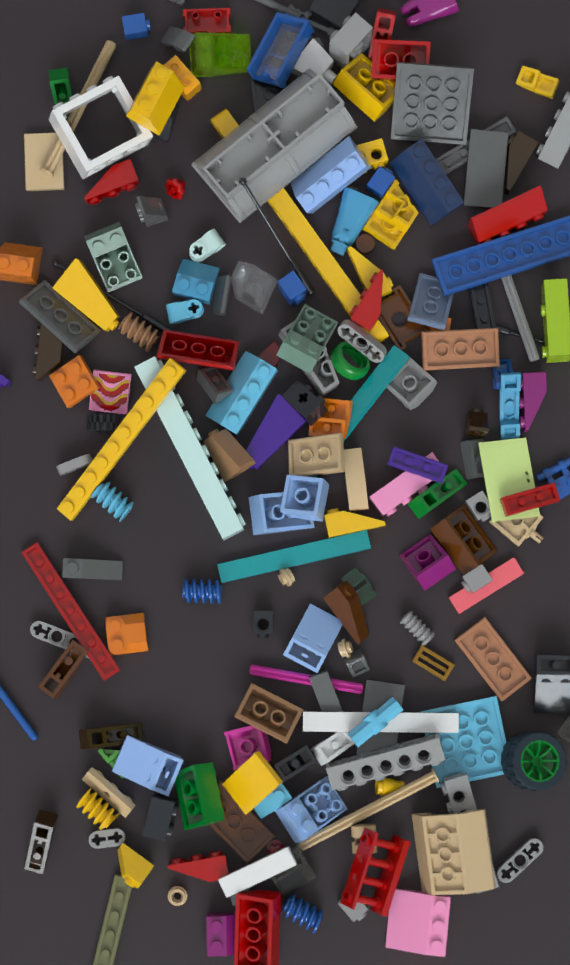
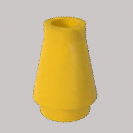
M389 778L375 781V792L377 795H381V797L386 796L403 787L404 781Z

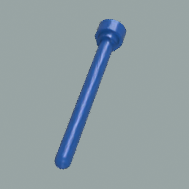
M0 685V698L30 739L33 741L37 740L38 735Z

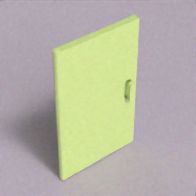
M526 437L479 442L492 522L540 516L539 508L505 517L500 502L502 497L535 488Z

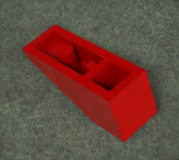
M378 8L368 54L370 61H372L373 39L391 40L396 11Z

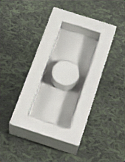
M336 732L310 749L321 766L327 764L355 744L349 737V732Z

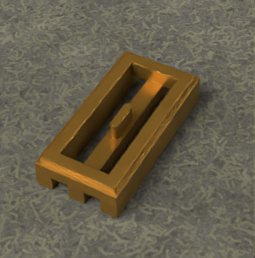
M423 645L420 646L412 662L443 681H446L455 666ZM424 650L428 654L447 664L449 668L446 669L438 663L434 662L433 660L429 659L425 655L421 654L422 651ZM418 658L424 659L445 672L444 676L418 661Z

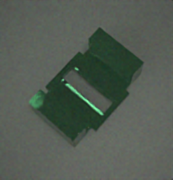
M355 567L343 576L341 580L342 582L347 580L353 587L364 579L366 580L367 584L356 591L361 606H363L377 594L372 589L373 586L365 575L361 574L357 567Z

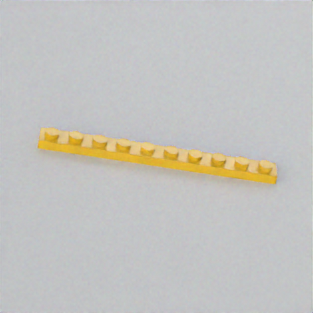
M169 358L57 507V510L70 521L76 518L91 498L93 492L104 481L187 370L175 360Z

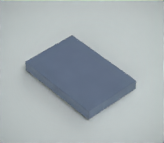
M420 273L407 320L445 330L454 294L444 296L437 277Z

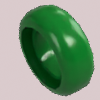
M347 341L338 343L331 351L333 367L340 375L349 380L363 378L370 369L369 359ZM343 353L350 356L356 362L358 368L350 365L345 360Z

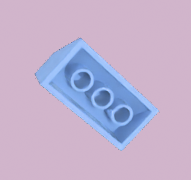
M348 136L290 184L296 199L306 213H314L372 166L351 137Z

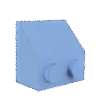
M287 475L280 512L304 520L323 522L329 484L324 478Z

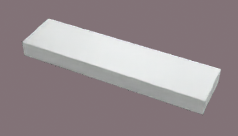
M289 846L219 878L218 881L226 897H230L296 866L297 862Z

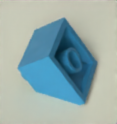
M183 259L176 275L172 290L173 295L189 300L196 299L201 303L210 305L220 268Z

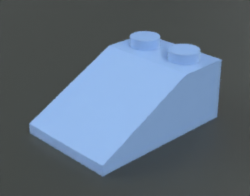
M284 492L259 494L249 497L253 535L314 528V521L281 513L280 509Z

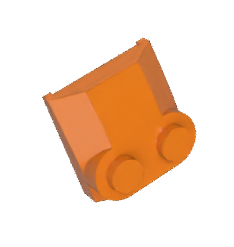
M144 613L105 617L110 655L149 651Z

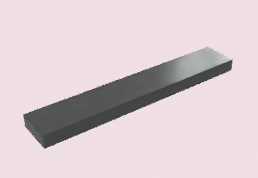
M507 116L484 129L485 131L508 133V138L517 133ZM469 139L466 141V145L459 144L436 158L446 175L467 163Z

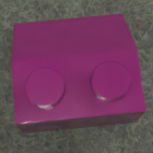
M431 534L399 555L424 591L456 570L448 554Z
M235 912L207 913V957L234 955Z

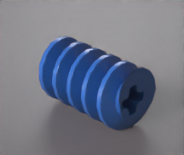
M185 579L183 582L182 602L185 597L188 603L191 602L192 598H194L195 603H198L200 598L203 603H206L209 598L210 603L213 604L217 598L218 604H221L222 585L219 584L218 580H215L214 585H212L211 580L208 579L206 585H204L203 579H200L199 584H196L195 579H192L191 584Z
M292 894L284 903L280 914L286 911L285 918L293 915L292 922L300 919L299 926L306 923V930L312 926V933L314 934L323 919V910L319 909L316 912V906L313 905L309 908V902L307 901L302 905V898H298L295 901L296 895Z

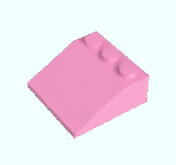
M396 889L388 913L385 947L423 955L445 957L450 895H430L422 891Z

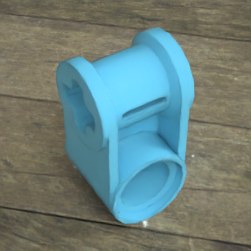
M196 299L166 305L169 324H178L199 318L204 312L203 305ZM192 305H196L197 307H199V309L196 310L197 313H193V311L190 310L193 308Z

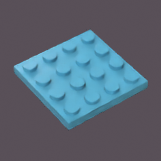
M497 696L420 711V713H459V733H439L445 760L439 765L432 766L440 779V783L435 782L436 788H441V784L444 783L443 777L464 771L468 776L469 782L504 775L501 766V753L506 744V738ZM425 733V736L432 735V734H436V733Z

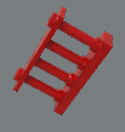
M364 827L340 903L355 910L356 903L371 905V911L387 917L411 841L393 835L391 841L379 839V833ZM375 846L389 849L385 860L371 857ZM369 865L383 868L379 879L365 876ZM363 884L377 887L373 898L359 895Z

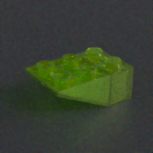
M200 32L193 34L195 38L190 44L191 73L194 76L212 77L248 72L247 67L251 61L250 34Z

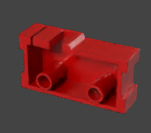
M230 8L183 9L185 31L193 35H208L209 37L231 36V25H229V19L231 18Z

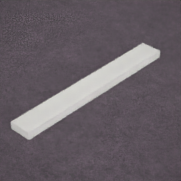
M303 712V731L350 732L371 712ZM401 712L389 721L388 725L380 732L459 733V713Z

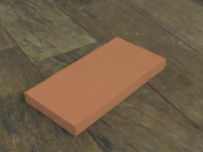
M498 328L421 332L423 370L500 366Z
M483 617L454 640L501 702L532 679L486 617Z

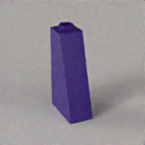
M280 394L276 396L246 449V452L256 463L250 467L251 470L253 468L258 470L306 423V420Z

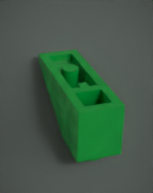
M455 469L444 477L442 484L435 483L410 501L408 506L417 518L420 519L467 485V482L459 471Z

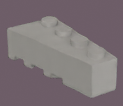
M567 91L562 101L565 103L563 109H558L554 117L557 120L554 127L550 126L545 134V137L548 138L545 145L541 143L536 152L539 155L538 160L557 169L570 146L569 91Z
M294 322L280 330L278 336L282 341H284ZM325 346L311 373L309 374L302 370L321 397L337 388L339 384Z

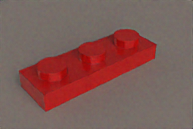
M555 482L500 498L505 517L561 501Z

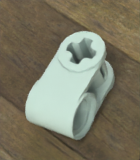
M212 229L190 246V258L195 262H202L221 250L226 243L218 232ZM195 249L201 250V255L195 254Z

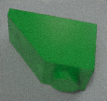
M68 67L49 70V82L54 104L69 102L73 92Z

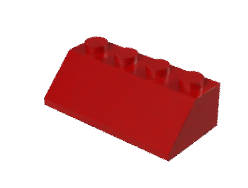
M541 186L472 217L467 227L476 245L491 241L498 236L500 238L507 236L511 230L515 228L520 230L526 227L527 223L532 220L537 222L543 219L547 212V206Z
M164 329L157 358L163 360L172 358L176 362L235 371L239 341Z
M256 890L236 894L234 965H279L281 892Z

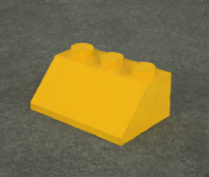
M361 53L340 71L333 85L375 122L393 104L395 82L371 78L372 61Z
M156 61L144 80L126 117L159 136L185 87L172 70Z

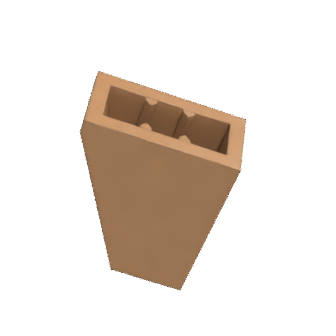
M216 429L208 433L209 437L203 441L224 482L242 474L256 464L254 459L227 429L220 432Z

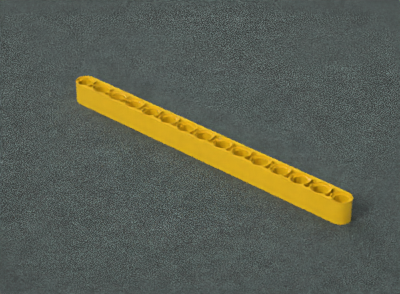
M224 109L210 119L222 139L239 126L227 109ZM283 188L269 199L268 203L341 305L350 314L354 305L359 306L362 301L360 293ZM379 320L371 332L365 330L380 343L389 337Z

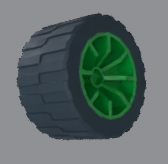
M523 731L511 737L503 747L504 749L501 753L502 771L507 780L516 787L534 791L548 790L556 786L561 781L563 774H565L567 765L566 752L558 739L549 733Z

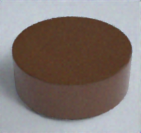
M362 234L357 238L356 249L360 253L368 254L374 249L375 241L372 236Z

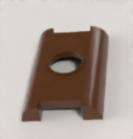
M398 285L392 290L394 294L381 301L379 320L396 347L403 351L407 348L405 344L420 336L421 332H428L429 330L426 325L408 320L401 327L393 324L392 316L397 312L404 313L408 319L412 304L401 285Z

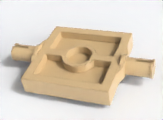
M541 515L494 523L492 519L489 521L490 524L518 547L529 537L533 538L538 544L544 539L535 531L539 522L544 518Z

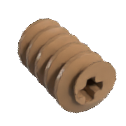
M130 312L123 319L118 330L121 328V334L123 335L127 333L128 339L134 337V343L140 341L139 346L141 348L146 346V351L150 352L160 336H157L158 330L156 329L151 332L152 325L145 328L146 321H142L139 324V316L132 319L133 312Z

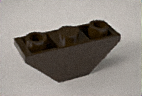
M41 323V326L37 327L39 345L35 346L37 364L33 365V375H35L38 381H42L62 365L64 344Z

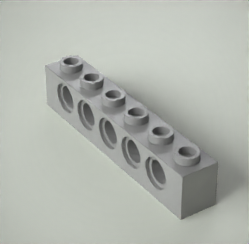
M439 733L328 762L326 764V771L332 790L342 791L347 789L348 786L355 784L356 786H361L373 779L380 781L388 775L399 776L407 770L417 771L429 764L431 766L439 765L445 760V754ZM421 750L429 752L425 757L420 756L418 753ZM402 755L410 757L407 762H403L399 758ZM388 760L391 762V765L384 767L381 765V762ZM369 765L372 767V770L366 772L362 767ZM350 770L354 774L351 777H347L344 775V771Z
M465 771L443 777L444 783L441 784L443 795H447L449 802L446 803L449 814L459 813L462 810H477ZM457 791L463 792V796L459 800L453 798L454 793ZM493 868L495 888H497L499 885Z

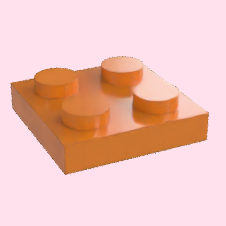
M78 355L49 375L67 408L73 407L100 388L82 355Z

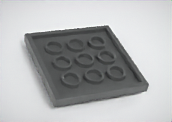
M397 62L391 139L410 141L423 139L424 142L466 145L474 67Z

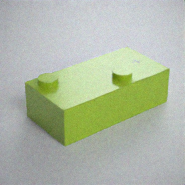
M567 278L544 280L541 286V316H543L545 346H542V358H546V363L569 362L570 312Z

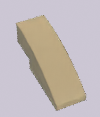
M361 448L345 449L344 470L349 511L369 509Z

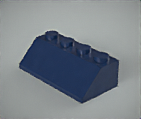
M423 139L407 148L389 163L430 226L464 204L463 199Z

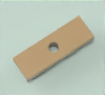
M92 767L82 778L87 785L92 787L95 792L125 818L136 806L129 796L120 792L118 787L104 778L99 770H95Z

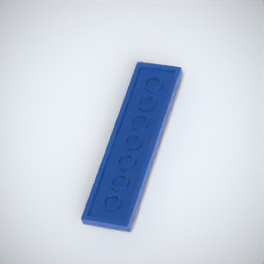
M570 216L432 259L431 263L443 295L454 294L569 257Z

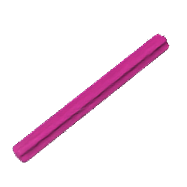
M258 665L250 666V675L312 685L309 679L310 674ZM331 678L335 690L362 694L363 684Z

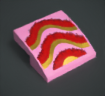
M93 370V376L100 388L90 394L89 410L127 415L132 374Z

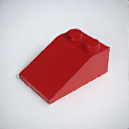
M373 39L371 78L396 81L397 62L429 64L431 42Z

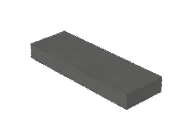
M328 670L309 676L322 712H343Z

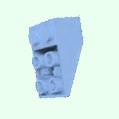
M310 604L283 655L318 673L343 624L337 617Z
M127 735L112 772L148 789L169 796L183 759L180 755Z
M326 776L275 810L296 844L307 839L347 810V807L337 791L332 790L330 781Z

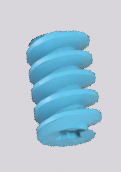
M111 482L100 484L91 495V498L97 497V503L103 501L102 507L106 508L109 506L108 513L115 511L113 517L115 519L120 517L119 522H121L131 511L134 502L126 504L128 497L121 499L122 492L115 494L116 487L109 489Z

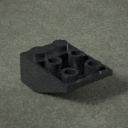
M534 655V713L570 714V655Z

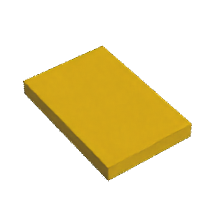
M258 751L222 785L244 814L247 815L283 781Z

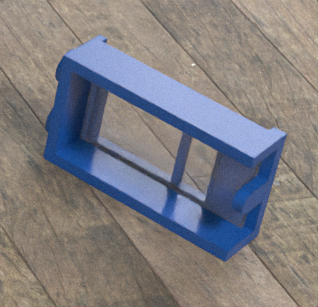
M277 12L247 67V71L252 79L285 88L287 85L286 81L311 34L314 33V29L308 19L304 17L297 18L289 13Z

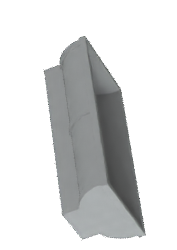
M307 69L300 77L258 111L250 115L248 119L200 158L196 159L191 165L235 219L241 223L255 212L257 207L244 186L240 185V178L247 180L246 184L261 207L357 129L358 126L344 107L345 102L320 73L317 75L313 70Z

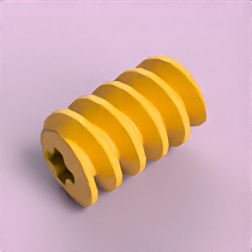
M91 787L78 801L76 808L84 806L82 813L90 812L88 819L95 817L93 824L95 825L100 822L99 829L102 830L107 828L119 813L112 815L114 808L107 810L109 803L107 802L102 805V797L95 799L97 792L90 794Z

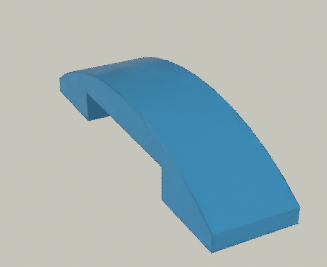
M520 372L502 373L500 376V440L520 438Z

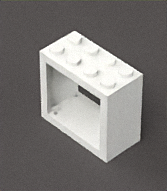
M110 76L103 80V84L98 87L95 84L87 88L86 93L82 95L77 93L69 98V102L65 104L60 102L52 107L53 110L51 111L49 121L82 179L147 146L153 138L150 130L129 118L137 132V136L91 160L87 158L66 121L68 113L111 91L113 94L115 93L127 114L133 100L119 76L115 78Z

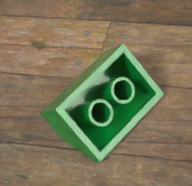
M213 762L192 765L179 770L175 780V787L184 830L225 820Z

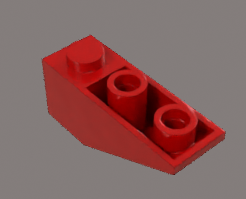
M131 159L113 165L84 197L86 203L94 205L101 202L102 198H113L123 190L131 191L136 189L140 183Z
M382 269L379 273L375 272L369 281L372 283L370 288L364 289L360 296L362 301L359 306L354 305L349 314L352 316L351 321L368 332H371L381 314Z
M221 851L210 852V856L202 857V854L192 855L189 860H183L182 857L171 860L172 863L167 865L168 869L208 882L218 881L219 878L229 874L226 853H221Z

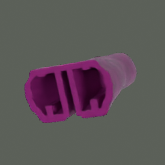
M409 0L400 8L402 15L415 11L416 14L406 20L408 27L457 13L459 9L455 0Z

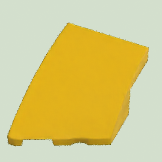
M396 179L363 228L364 231L395 250L418 215V211L410 203L407 194L403 193Z

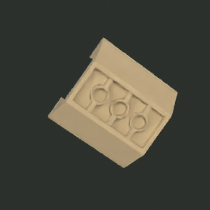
M485 809L466 810L462 813L431 815V812L412 814L422 892L430 895L471 894L495 889Z

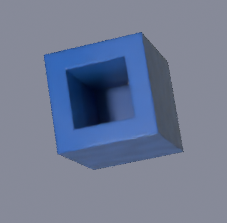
M144 13L122 16L126 41L148 37V30H151L150 21L145 19Z
M379 167L368 182L366 189L382 200L395 181L394 173L386 167L384 169Z

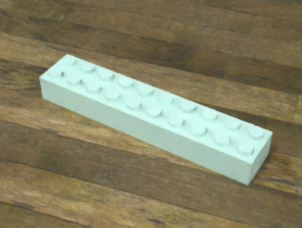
M155 356L134 367L145 389L148 388L164 366L161 359L157 361ZM174 387L159 406L157 412L222 539L226 540L244 531L243 526L246 524L240 513L236 515L234 509L237 506L231 496L227 497L225 492L228 489L223 479L218 480L216 475L219 474V471L214 462L210 463L207 459L211 456L206 446L200 445L199 441L202 438L197 429H192L190 426L193 421L188 411L183 412L181 407L184 406V403L179 394L175 395L173 393V390L176 389Z

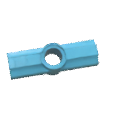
M392 697L381 707L369 713L348 735L359 747L372 735H376L388 725V722L400 714L403 709Z

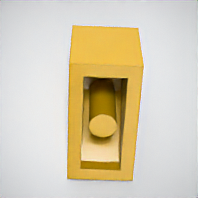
M122 843L117 850L122 878L125 879L124 882L128 886L138 889L154 865Z

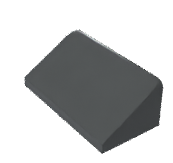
M230 275L217 278L212 306V314L226 315L232 281Z
M206 367L198 370L196 379L214 404L219 403L233 392L232 387L217 368Z
M484 439L467 440L460 443L467 480L484 477L478 445L479 442H484Z

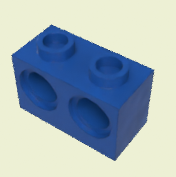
M294 270L278 281V289L290 306L294 304L298 306L306 300L307 289Z

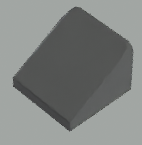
M361 649L351 652V657H343L353 678L370 670Z

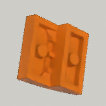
M323 398L325 400L324 405L328 411L312 426L309 424V436L342 433L343 439H345L349 428L353 401Z

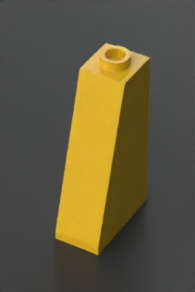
M75 258L53 286V289L107 332L113 331L119 324V314L80 259Z

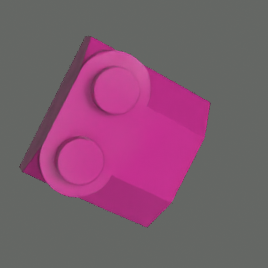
M251 725L224 732L233 763V770L239 769L258 751L267 762L271 761L272 751L267 733Z

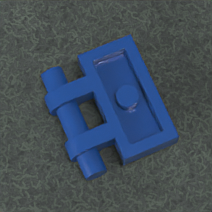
M570 457L557 461L556 465L549 469L546 467L541 470V473L536 475L539 482L546 479L548 484L555 482L560 499L570 494V472L567 469L570 466ZM561 471L563 476L554 481L552 475Z

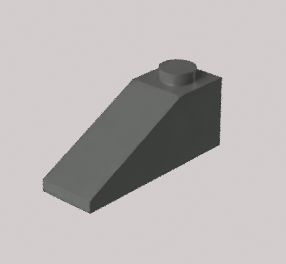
M63 558L62 578L122 580L123 561Z

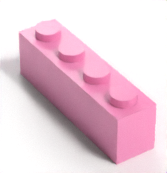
M433 452L426 456L427 458L438 461ZM405 471L371 495L369 499L382 516L386 514L389 517L397 511L396 506L401 503L403 506L413 500L411 497L413 494L418 492L420 495L427 490V484L432 480Z

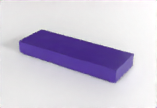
M393 446L387 465L441 484L448 468L447 464Z

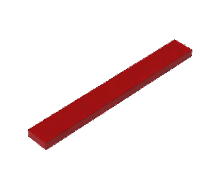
M38 542L22 551V555L80 645L89 651L87 655L102 679L105 681L120 671L119 667Z

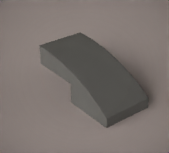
M170 27L160 42L166 47H173L179 52H185L195 38V35L177 27Z

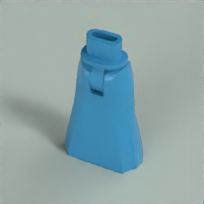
M344 188L332 232L330 251L344 256L346 249L354 243L362 228L379 204L377 200L351 188Z

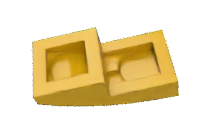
M522 66L516 84L553 99L559 79L541 74L539 70Z

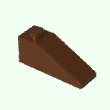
M346 580L323 597V599L355 642L359 644L369 636V631L359 596L353 586Z
M72 640L38 688L57 700L89 651Z

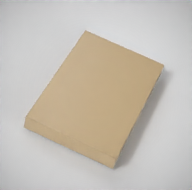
M56 133L24 134L26 191L64 190L63 154L53 172V177L46 176L40 172V168L44 167L58 139Z
M342 433L288 440L289 475L308 477L345 472Z

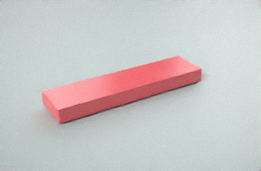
M513 557L489 572L488 574L493 581L473 594L470 591L466 592L463 588L450 596L449 600L458 614L523 575L524 572L516 559Z

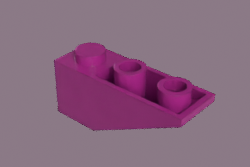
M546 372L522 373L521 375L522 397H519V409H522V416H520L519 422L523 432L529 430L547 392Z

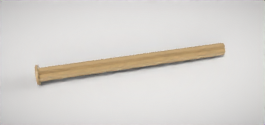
M106 41L80 95L86 93L87 88L95 84L97 86L116 48L114 42ZM87 104L70 113L67 122L73 132ZM59 137L44 167L40 168V172L49 177L54 176L53 172L65 150Z
M432 768V772L316 831L307 839L298 842L301 850H306L434 782L440 783L437 773Z

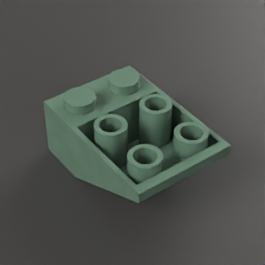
M120 222L84 236L107 292L143 278Z
M304 304L276 356L310 374L338 322Z

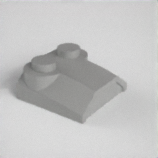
M409 358L386 388L406 408L412 410L418 407L433 392L437 381L413 359Z

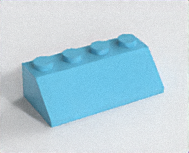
M245 351L236 365L235 371L231 373L227 380L233 392L219 403H213L205 416L238 436L278 370L262 359Z

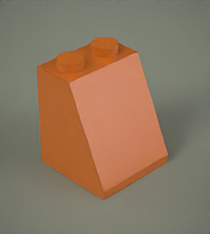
M5 242L0 247V280L37 285L43 248Z

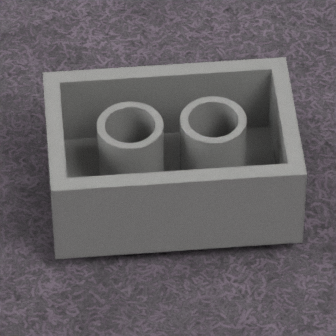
M356 12L352 17L349 15L342 23L343 27L339 31L336 29L329 38L331 39L329 55L341 69L359 54L364 53L371 44L373 27Z

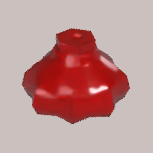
M168 178L165 184L167 194L173 199H182L186 184L183 180Z

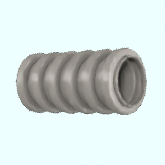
M409 611L400 620V624H404V628H408L409 633L412 632L413 636H416L417 640L422 642V645H426L434 637L435 633H431L430 628H426V624H422V620H418V616H414L413 611Z

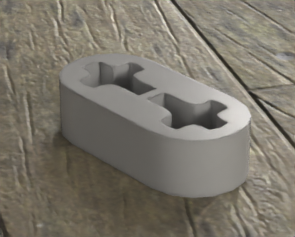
M86 454L56 467L59 475L62 476L89 466L93 460L91 454Z
M121 828L96 830L90 834L89 844L95 849L119 846L124 843L126 834ZM115 832H118L119 835H122V838L119 839V842H116L115 839H109V836H113ZM96 834L99 837H106V840L100 841L99 845L92 839L95 838Z

